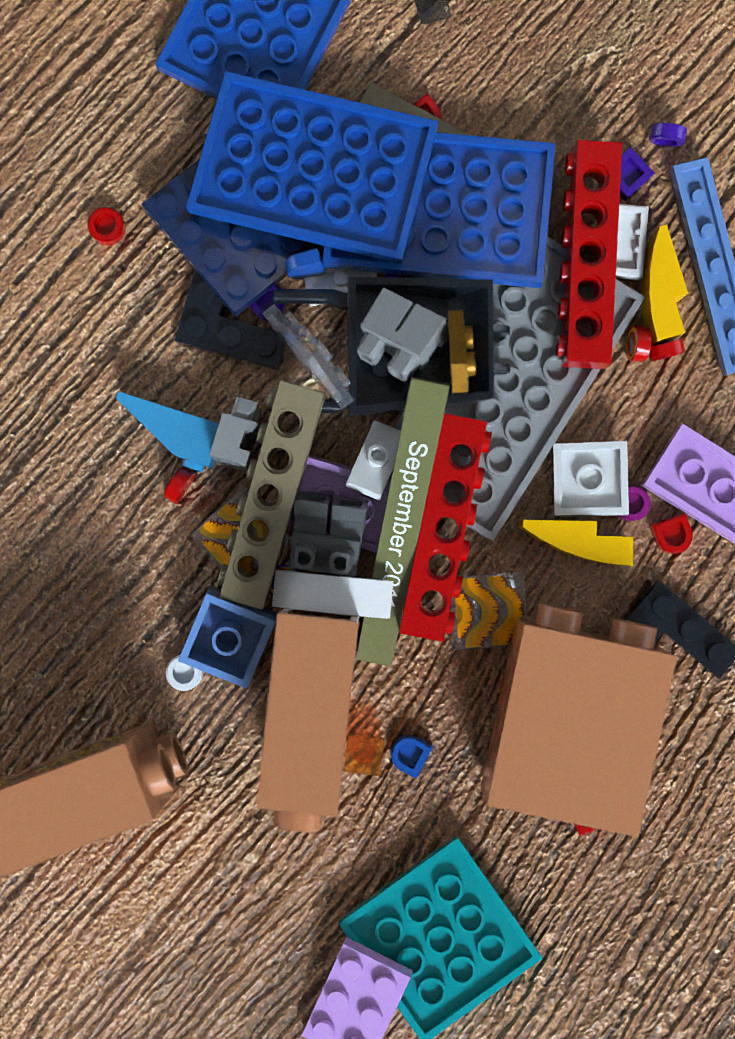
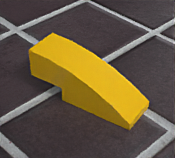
M667 224L660 226L650 238L644 260L643 278L641 279V295L645 297L641 303L643 326H648L651 331V347L675 340L685 333L676 302L689 293Z
M519 521V529L556 551L578 559L601 564L633 566V537L597 536V521Z

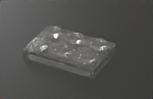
M273 304L262 313L297 362L342 410L354 401L346 389L351 383L339 367H334L330 361L332 356L319 340H315L304 325H300L290 311L283 314Z

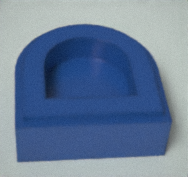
M315 248L290 256L285 262L288 277L291 279H304L326 273L318 249Z
M412 734L402 735L391 746L392 762L396 768L416 779L433 749V745Z

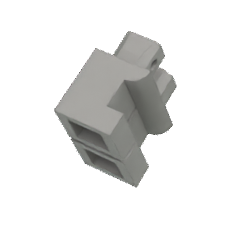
M383 288L361 324L364 336L361 339L357 352L361 360L371 365H376L384 352L394 356L387 366L388 371L394 377L406 382L417 368L423 372L425 371L431 354L437 346L442 347L449 337L446 318L417 304L413 306V302Z
M236 397L231 415L222 413L209 454L217 464L248 472L250 462L254 458L250 451H247L250 440H257L260 429L258 422L262 410L258 408V402Z

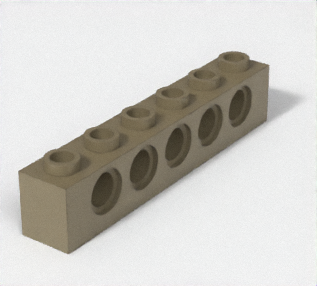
M284 380L279 382L278 387H271L266 405L267 408L272 409L269 422H262L256 443L262 445L258 459L252 458L246 477L252 483L248 495H241L236 515L242 516L238 530L232 529L227 544V550L232 551L229 565H222L217 580V585L222 586L220 598L261 610L265 607L293 513L294 500L299 492L326 397L325 392ZM286 411L294 412L300 420V425L296 432H287L281 427L280 419ZM274 448H282L288 453L289 464L287 467L278 468L272 464L270 455ZM264 484L274 485L278 489L279 499L277 502L268 503L262 499L260 490ZM252 521H264L268 525L269 535L265 538L256 537L251 531ZM247 555L254 557L259 563V570L253 573L245 571L241 565V558Z

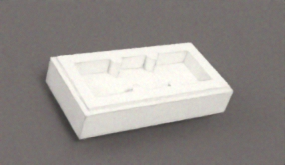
M619 204L616 278L641 280L643 278L649 206Z
M373 421L347 480L346 487L380 501L394 469L401 434L400 430L378 421Z

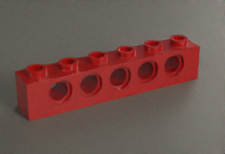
M578 140L572 153H567L565 175L570 176V189H565L563 211L569 213L568 225H563L561 247L567 248L566 262H561L559 283L565 284L564 298L559 299L557 311L558 320H563V334H558L556 340V356L561 357V367L605 369L612 364L622 142ZM590 177L595 179L599 184V189L592 190L587 188L583 178ZM590 213L595 216L597 226L586 225L582 221L581 214ZM579 250H591L595 255L596 262L587 263L583 261ZM578 286H589L594 292V299H583L578 293ZM586 321L592 328V335L589 337L580 335L576 330V322Z
M444 413L399 633L441 642H444L445 633L452 634L456 616L455 612H450L452 597L459 598L463 582V576L457 575L459 562L467 561L470 540L464 539L467 525H474L477 512V504L471 503L474 489H481L485 468L478 467L481 452L488 453L492 432L486 431V421ZM456 446L466 447L471 454L470 462L465 466L455 465L450 457L452 448ZM451 481L459 483L464 491L462 499L456 503L447 501L443 495L444 486ZM444 517L451 518L456 524L455 534L448 539L439 537L436 532L437 522ZM435 554H444L449 559L448 570L440 575L432 573L428 566L430 558ZM435 590L442 595V603L439 608L427 610L422 606L421 598L427 591Z

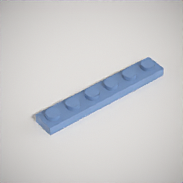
M707 157L674 165L669 171L722 376L735 373V260Z

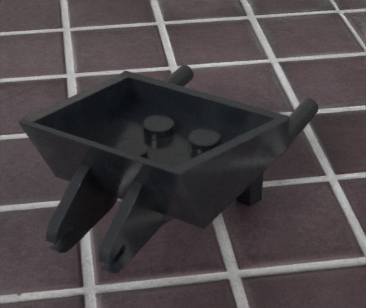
M348 277L347 293L334 289H274V304H328L347 311L348 392L325 399L321 413H335L348 409V417L405 411L412 376L404 382L389 373L387 366L394 356L384 352L376 365H371L361 360L357 352L361 339L364 336L361 324L383 288L413 302V306L417 304L446 318L448 332V311L463 310L464 326L472 325L473 349H466V352H474L475 376H468V392H452L449 337L442 347L437 346L431 354L425 371L423 372L417 368L412 374L414 377L450 383L445 408L494 399V375L510 373L509 364L494 362L493 337L510 335V326L493 324V280Z

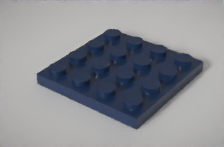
M199 159L141 205L145 213L236 317L288 276L285 262L290 256L315 248L319 251L324 246L188 213L186 206Z

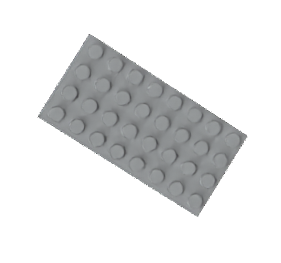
M547 237L543 284L541 288L493 284V324L510 326V335L493 337L494 362L509 364L510 373L494 375V399L456 407H446L444 411L446 414L486 421V431L492 432L488 453L481 452L478 466L485 468L482 486L480 490L474 489L471 503L477 504L474 525H467V527L491 542L495 540L600 369L561 367V357L556 356L557 335L563 334V320H558L557 317L558 302L560 298H564L565 284L559 283L561 262H566L567 248H562L559 243ZM617 279L615 285L612 350L645 299L643 295ZM578 286V293L583 299H594V292L589 286ZM586 321L576 322V330L580 335L585 337L592 335V328ZM405 411L394 426L397 430L401 431ZM456 446L452 448L450 457L455 465L465 466L470 462L471 454L466 447ZM451 481L444 486L443 495L447 501L456 503L462 499L464 491L459 483Z

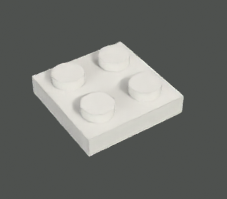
M627 441L557 443L553 445L555 517L629 515Z

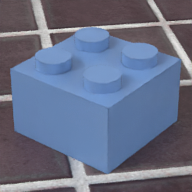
M209 586L178 662L247 689L275 625L276 612L267 608L261 610L220 598L221 590Z

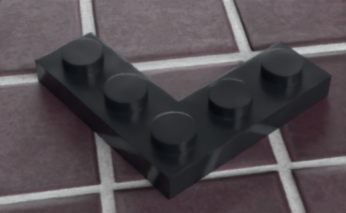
M194 269L174 341L178 344L279 371L289 338L288 334L222 317L224 303Z
M656 581L623 619L658 628L655 642L664 633L715 678L720 679L735 661V645L661 581Z

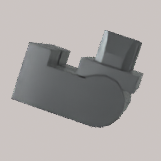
M299 491L294 500V532L289 568L356 577L369 501L337 496L332 506L331 531L328 533L332 495Z

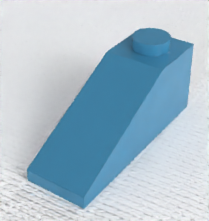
M118 391L116 399L173 455L184 459L183 467L203 472L204 466L214 469L216 462L209 454L219 423Z

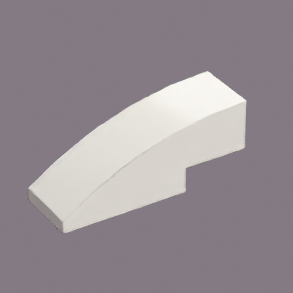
M275 570L272 607L388 619L391 613L393 581L295 570Z

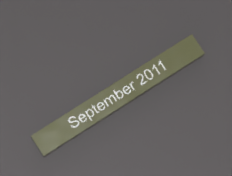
M414 376L411 378L372 579L393 581L391 613L388 619L364 617L356 660L392 666L450 383Z

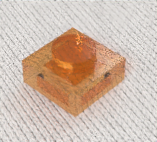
M349 733L344 772L380 776L384 737Z

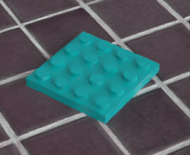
M457 835L342 916L338 923L348 938L413 970L397 1008L419 1039H432L543 959L539 950Z

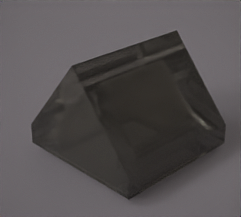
M415 0L421 24H428L452 17L447 0Z

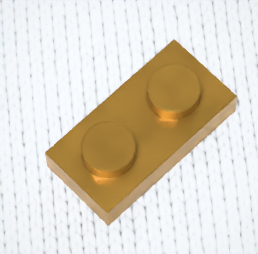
M463 310L448 311L452 392H468V376H475L474 352H466V349H473L472 325L464 326Z

